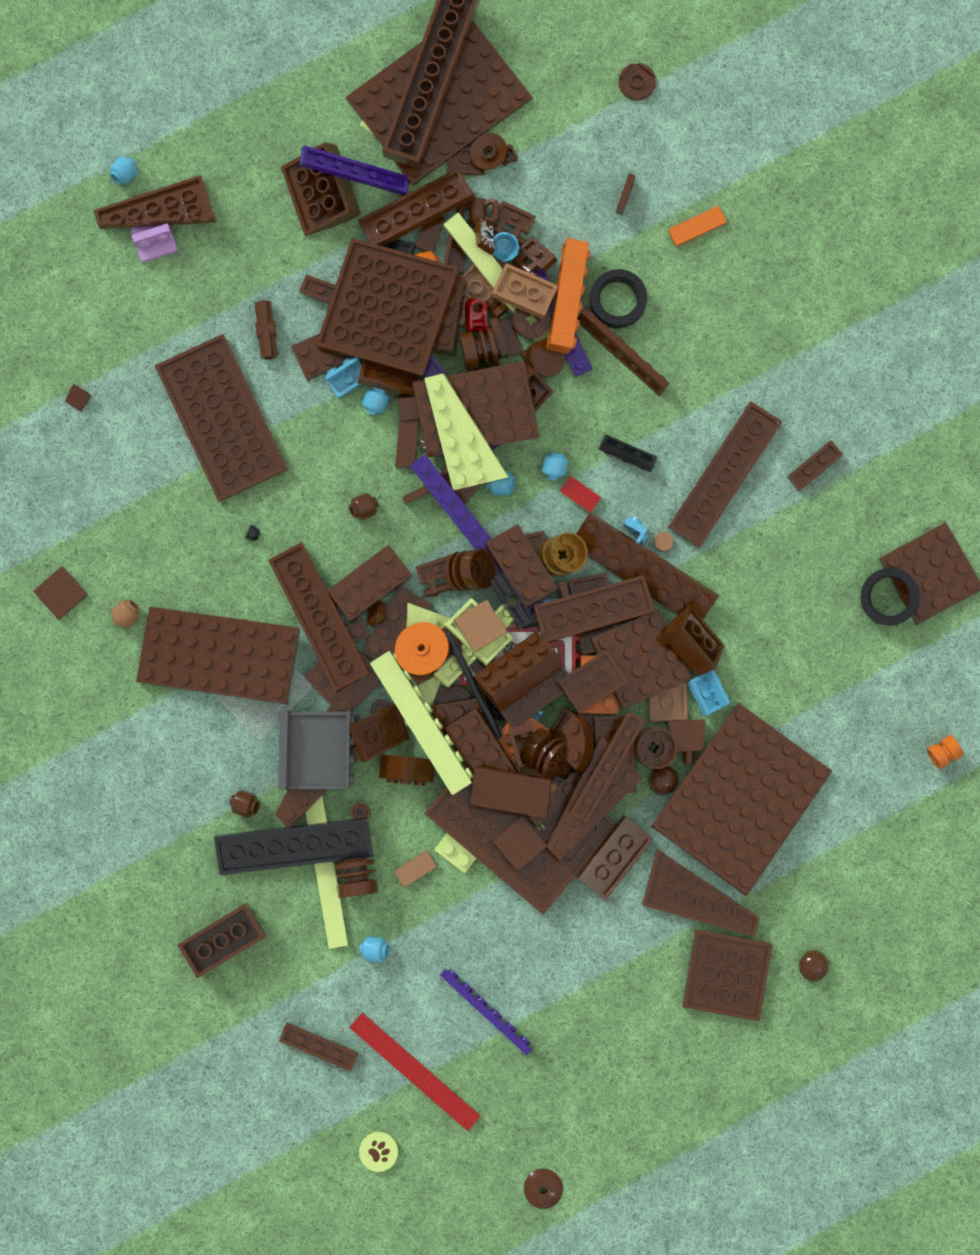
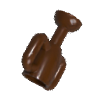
M475 198L456 209V214L459 213L463 219L464 208L468 209L470 219L465 222L469 226L472 224L475 226V220L478 217L488 223H495L500 217L499 203L495 199ZM492 205V218L487 217V207Z

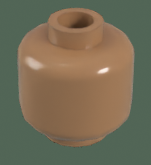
M130 599L120 601L111 610L112 622L117 627L129 628L140 617L139 606Z

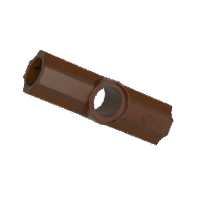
M261 300L255 302L256 335L259 340L261 360L277 358L275 321H273L271 301Z

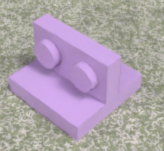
M168 223L161 226L130 227L133 234L131 236L142 263L178 252Z

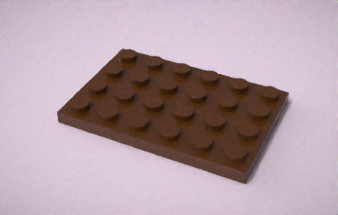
M526 361L446 376L489 446L540 437ZM425 380L413 382L427 457L444 455Z

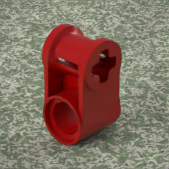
M471 297L465 302V332L472 331L474 333L482 329L483 334L487 333V306L484 301L476 297ZM478 302V309L473 311V305Z

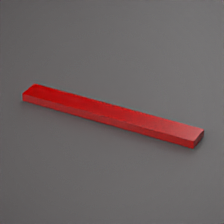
M363 1012L349 1027L467 1131L479 1119L481 1115Z

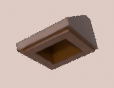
M73 384L65 402L82 411L91 395Z

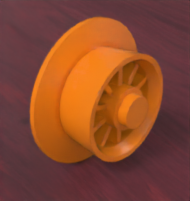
M427 622L415 623L405 628L395 644V656L399 665L405 671L414 675H426L436 671L443 665L449 652V643L445 633L438 626Z

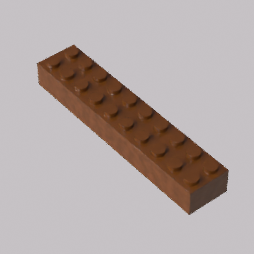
M480 0L436 1L382 149L384 158L417 169L420 168Z

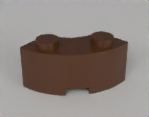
M573 714L562 728L567 740V747L563 758L576 770L586 771L594 755V734L584 716Z

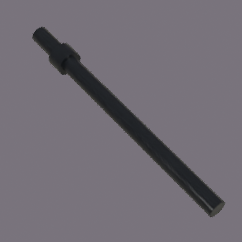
M452 632L445 634L451 648L450 652L456 658L489 726L497 738L502 737L503 735L462 654L461 646L457 644Z

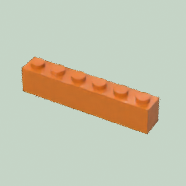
M567 237L562 245L556 283L558 288L554 295L546 350L568 354L576 346L577 338L574 335L575 331L578 330L580 322L577 320V316L582 309L580 297L583 296L585 290L583 278H586L588 267H585L590 257V250H588L589 242Z

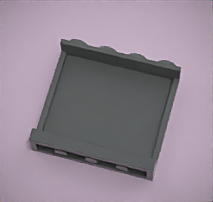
M280 710L279 789L351 790V785H354V773H351V766L355 764V755L351 754V746H355L349 725L355 723V715H352L350 710H347V712H289L288 710Z

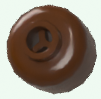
M364 493L351 499L349 510L354 519L357 518L362 521L375 516L376 508L379 505L375 497Z
M240 790L235 795H232L229 802L232 812L245 818L256 815L260 807V801L257 796L244 790Z

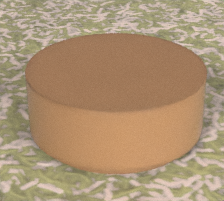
M667 532L657 534L654 539L655 548L662 552L668 551L673 545V537Z

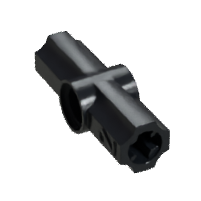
M504 573L495 576L489 581L502 601L503 608L509 612L520 631L535 622L522 602L521 595L515 591ZM514 598L517 604L510 605L507 599Z

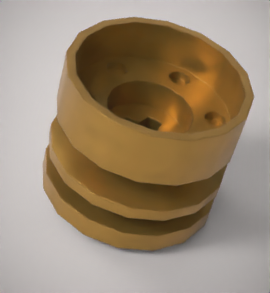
M565 532L546 539L539 547L538 557L549 575L559 577L580 570L588 558V549L580 536L575 533Z

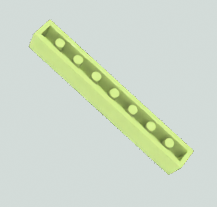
M388 651L371 662L372 668L450 793L455 795L473 783L472 778L474 777L469 767H464L462 755L459 751H454L451 746L454 743L448 734L444 735L442 732L443 725L438 718L434 719L431 714L433 709L428 702L424 703L421 698L423 694L420 688L412 684L411 679L413 678L411 674L399 665L395 653Z

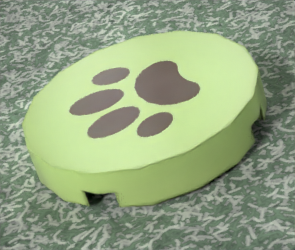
M375 1131L368 1134L362 1140L359 1148V1157L367 1169L374 1172H383L395 1164L398 1157V1146L390 1134Z

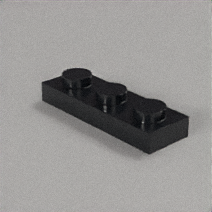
M605 434L598 449L607 455L617 457L623 462L633 464L649 472L652 471L657 456Z

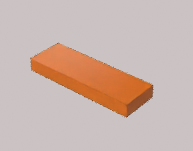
M717 206L669 228L668 232L675 247H678L725 225L727 221L720 207Z

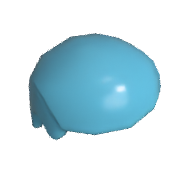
M509 232L496 234L494 237L495 252L492 253L493 256L502 262L513 260L519 251L517 238Z

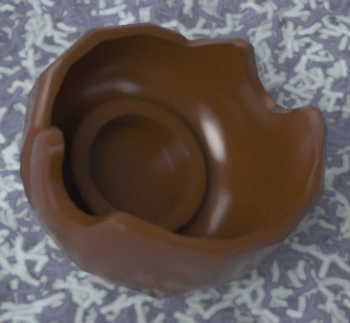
M671 766L653 769L648 778L650 790L660 796L671 794L676 789L679 781L677 772Z
M818 950L805 952L799 961V972L804 979L811 982L820 981L828 972V959L823 952Z

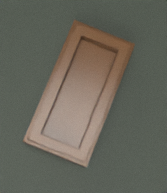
M426 850L394 872L405 888L436 868L437 865Z

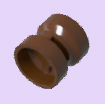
M490 297L485 302L487 311L491 313L493 319L497 318L498 320L509 309L506 304H502L500 300Z
M357 803L351 809L353 819L366 817L369 819L371 815L370 808L364 803Z

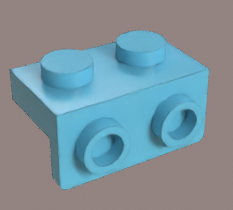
M356 357L346 359L342 366L330 369L325 376L327 383L338 399L362 385L358 384L361 363Z
M714 670L687 682L703 716L730 704L728 695L724 691L719 677Z

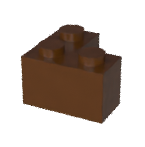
M381 755L379 778L387 779V783L398 784V780H400L399 784L411 785V781H414V785L425 786V782H434L435 767L430 759Z

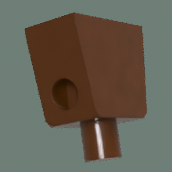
M705 719L667 722L668 731L677 743V752L683 753V764L695 763L694 751L703 750Z

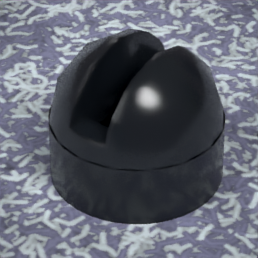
M250 525L245 539L250 541L258 540L261 535L259 528Z

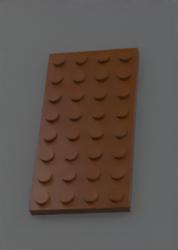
M224 334L154 365L218 502L288 470Z
M149 607L136 682L288 705L300 628Z

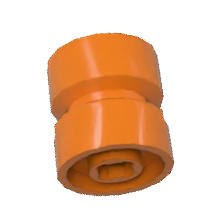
M951 734L941 739L940 744L935 743L926 748L929 757L939 770L949 765L950 760L955 761L964 756L962 748Z

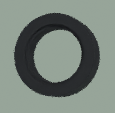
M614 269L603 273L594 282L590 293L591 311L603 324L610 328L621 329L633 325L642 316L647 303V291L642 280L634 273L623 269ZM621 282L630 286L635 292L637 299L635 308L624 316H614L607 313L600 303V293L607 285Z
M884 568L871 574L864 582L860 595L861 605L866 615L874 622L886 626H894L907 621L916 611L920 598L915 580L908 573L897 568ZM896 578L902 581L908 588L909 603L901 613L888 616L881 614L874 608L871 602V591L874 585L881 579Z

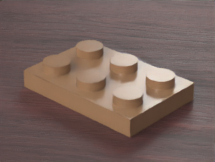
M506 263L492 291L491 297L544 319L558 285Z

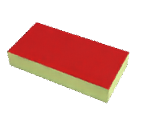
M572 476L568 478L559 491L588 513L593 511L601 499L599 495Z

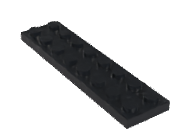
M368 817L216 835L214 837L220 875L368 858L374 855Z

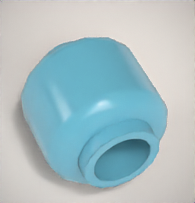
M119 157L111 164L109 175L116 184L127 185L137 176V164L132 158Z
M376 387L366 390L362 405L367 408V413L377 416V413L385 412L390 399L389 395L386 394V390Z
M550 452L549 455L544 457L542 472L548 475L547 479L558 481L559 477L566 476L568 459L565 458V454Z
M506 471L509 475L508 478L487 482V489L491 490L494 496H508L512 491H515V476H512L509 471Z
M368 936L364 942H361L359 952L365 961L381 963L384 959L388 958L390 947L384 938Z

